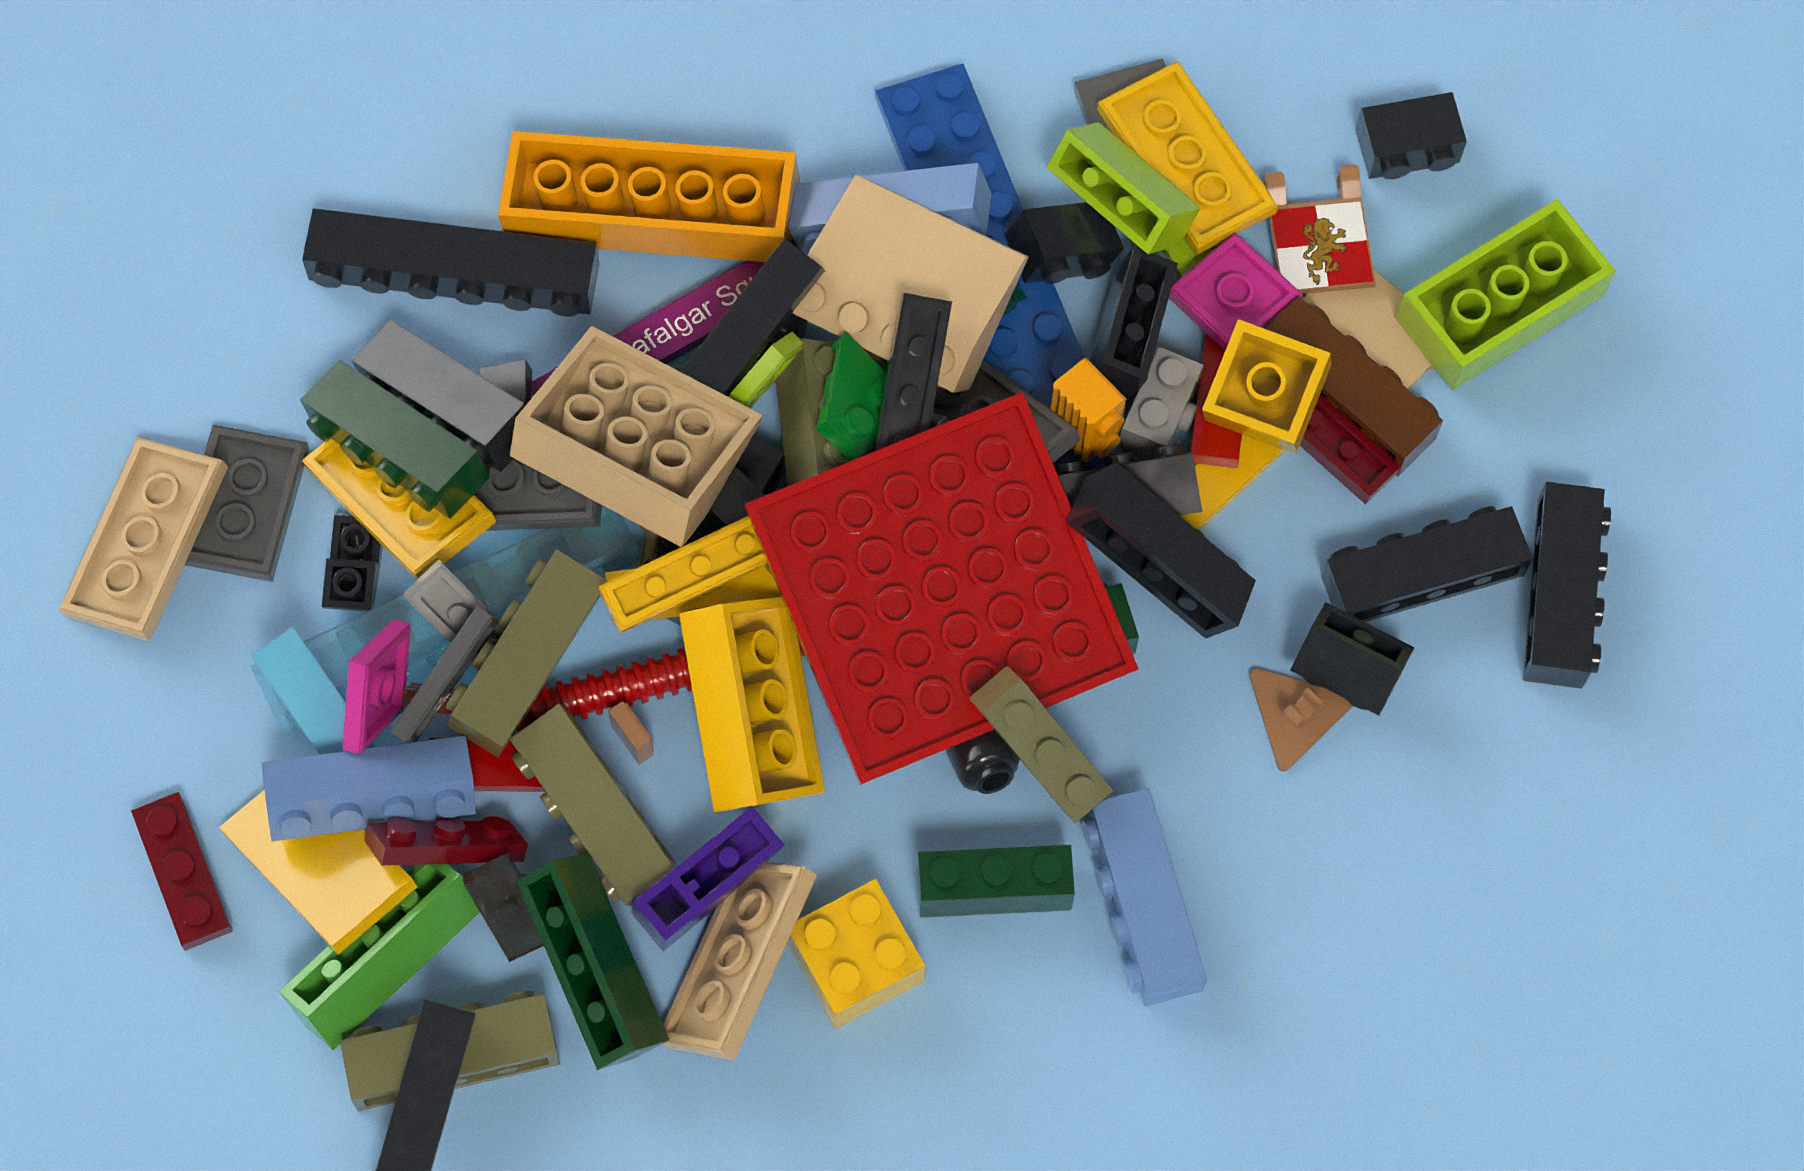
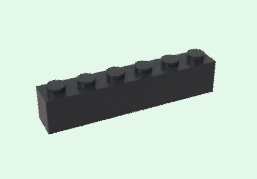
M315 208L312 209L302 257L308 280L314 281L323 287L337 288L341 284L359 286L368 292L377 294L387 293L389 290L408 292L413 297L419 299H433L436 296L456 298L459 302L468 305H480L483 302L503 304L505 307L516 311L539 308L551 310L554 314L565 317H573L578 313L591 315L600 264L597 243Z

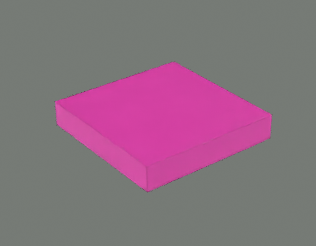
M1234 232L1172 284L1169 299L1226 351L1238 319L1265 329L1298 296L1302 299L1303 294Z
M393 619L349 660L342 750L359 754L404 711L411 634L410 623Z

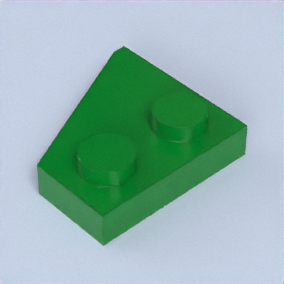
M845 332L832 344L831 351L836 353L833 370L826 376L823 391L825 403L820 408L816 429L850 462L860 458L875 441L887 373Z

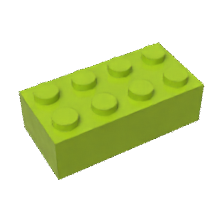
M1556 199L1404 293L1396 319L1451 390L1454 391L1603 297L1616 270L1561 202Z

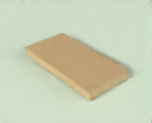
M137 437L58 611L67 618L150 642L228 469L223 460Z
M766 862L716 907L663 1024L669 1041L662 1045L669 1049L735 1061L817 877L814 872L803 866Z

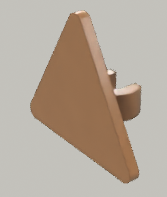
M1258 668L1253 669L1249 676L1277 768L1283 772L1288 771L1353 707L1347 699L1323 687L1311 685L1304 680Z

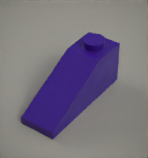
M751 806L636 898L632 904L631 914L660 949L664 951L703 920L779 852L785 844Z

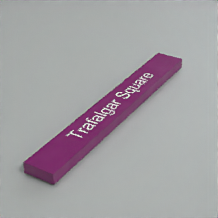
M792 236V241H791V243L798 248V246H797V244H796V242H795V240H794V238H793V236ZM745 261L613 335V337L667 364L704 342L765 262ZM555 369L532 381V396L537 393Z

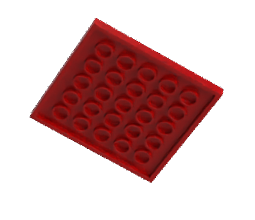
M1023 392L744 505L859 785L994 730L970 701L969 697L1006 666L1023 680L1045 708L1139 670L1085 539L1066 523L1072 508Z

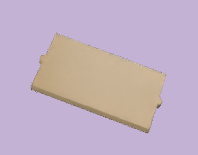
M1375 269V287L1309 293L1302 299L1308 305L1313 304L1321 308L1329 317L1331 325L1344 336L1350 335L1356 338L1365 348L1367 355L1379 366L1391 368L1400 377L1406 389L1409 390L1428 369H1435L1396 319L1404 293Z

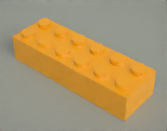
M512 131L498 217L504 232L597 243V249L766 262L784 238L790 243L792 241V234L788 227L795 184L800 183L796 152Z

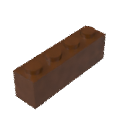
M1298 296L1265 328L1266 330L1331 353L1332 365L1320 394L1401 466L1396 475L1397 477L1436 440L1443 419L1439 417L1435 406L1423 397L1417 398L1406 389L1400 377L1391 368L1379 366L1367 355L1363 345L1356 338L1350 335L1344 336L1331 325L1327 314L1318 306L1308 305Z

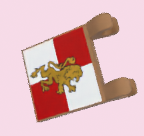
M1357 165L1340 166V174L1336 180L1340 199L1287 204L1284 174L1282 172H1269L1265 175V182L1263 184L1278 205L1276 214L1268 217L1276 269L1302 294L1375 287L1376 281L1361 197L1360 172Z

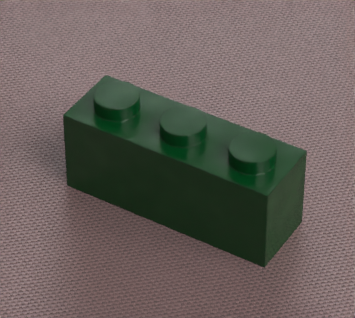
M1071 845L918 852L917 874L920 918L1069 911L1072 909L1075 891Z

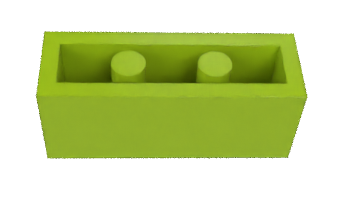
M1099 122L1067 129L1046 167L1148 255L1179 246L1201 207Z

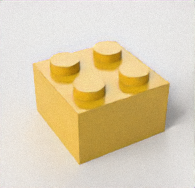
M1238 319L1202 409L1205 421L1297 454L1331 368V353Z
M876 879L798 919L787 942L835 1029L925 981L926 966Z

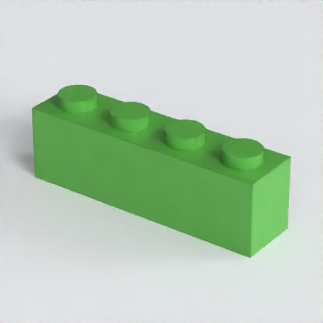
M448 864L414 865L407 872L417 885L414 891L339 955L328 945L279 991L302 1023L331 1050L338 1047L340 1040L346 1039L483 910V907L462 876Z

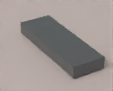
M478 606L474 609L390 730L393 735L406 743L418 741L499 624L496 618Z

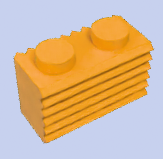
M1084 358L1054 382L1050 410L1078 430L1081 440L1071 449H1074V455H1080L1081 460H1084V462H1089L1096 455L1099 458H1103V456L1112 452L1121 441L1119 432L1125 420L1122 416L1126 398L1087 358Z

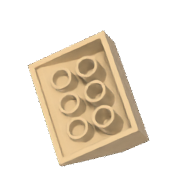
M855 174L807 255L826 271L793 311V314L839 337L847 332L862 348L889 361L901 293L952 301L938 385L953 393L970 390L1029 256L861 175Z
M591 326L516 417L510 456L672 543L683 547L709 512L758 428L763 415Z

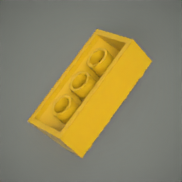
M782 597L724 603L679 613L714 813L825 793L798 636Z

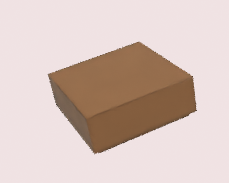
M622 701L608 710L611 727L638 765L651 758L654 752L652 737L627 703L624 704Z

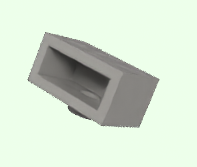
M1158 348L1151 363L1147 381L1139 389L1123 424L1120 435L1121 441L1119 442L1123 452H1132L1133 457L1136 459L1153 457L1152 448L1174 444L1180 430L1188 432L1198 405L1192 402L1199 389L1203 364L1164 348Z

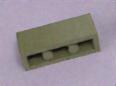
M1008 666L969 697L970 701L1074 823L1079 821L1113 792V789L1023 680Z

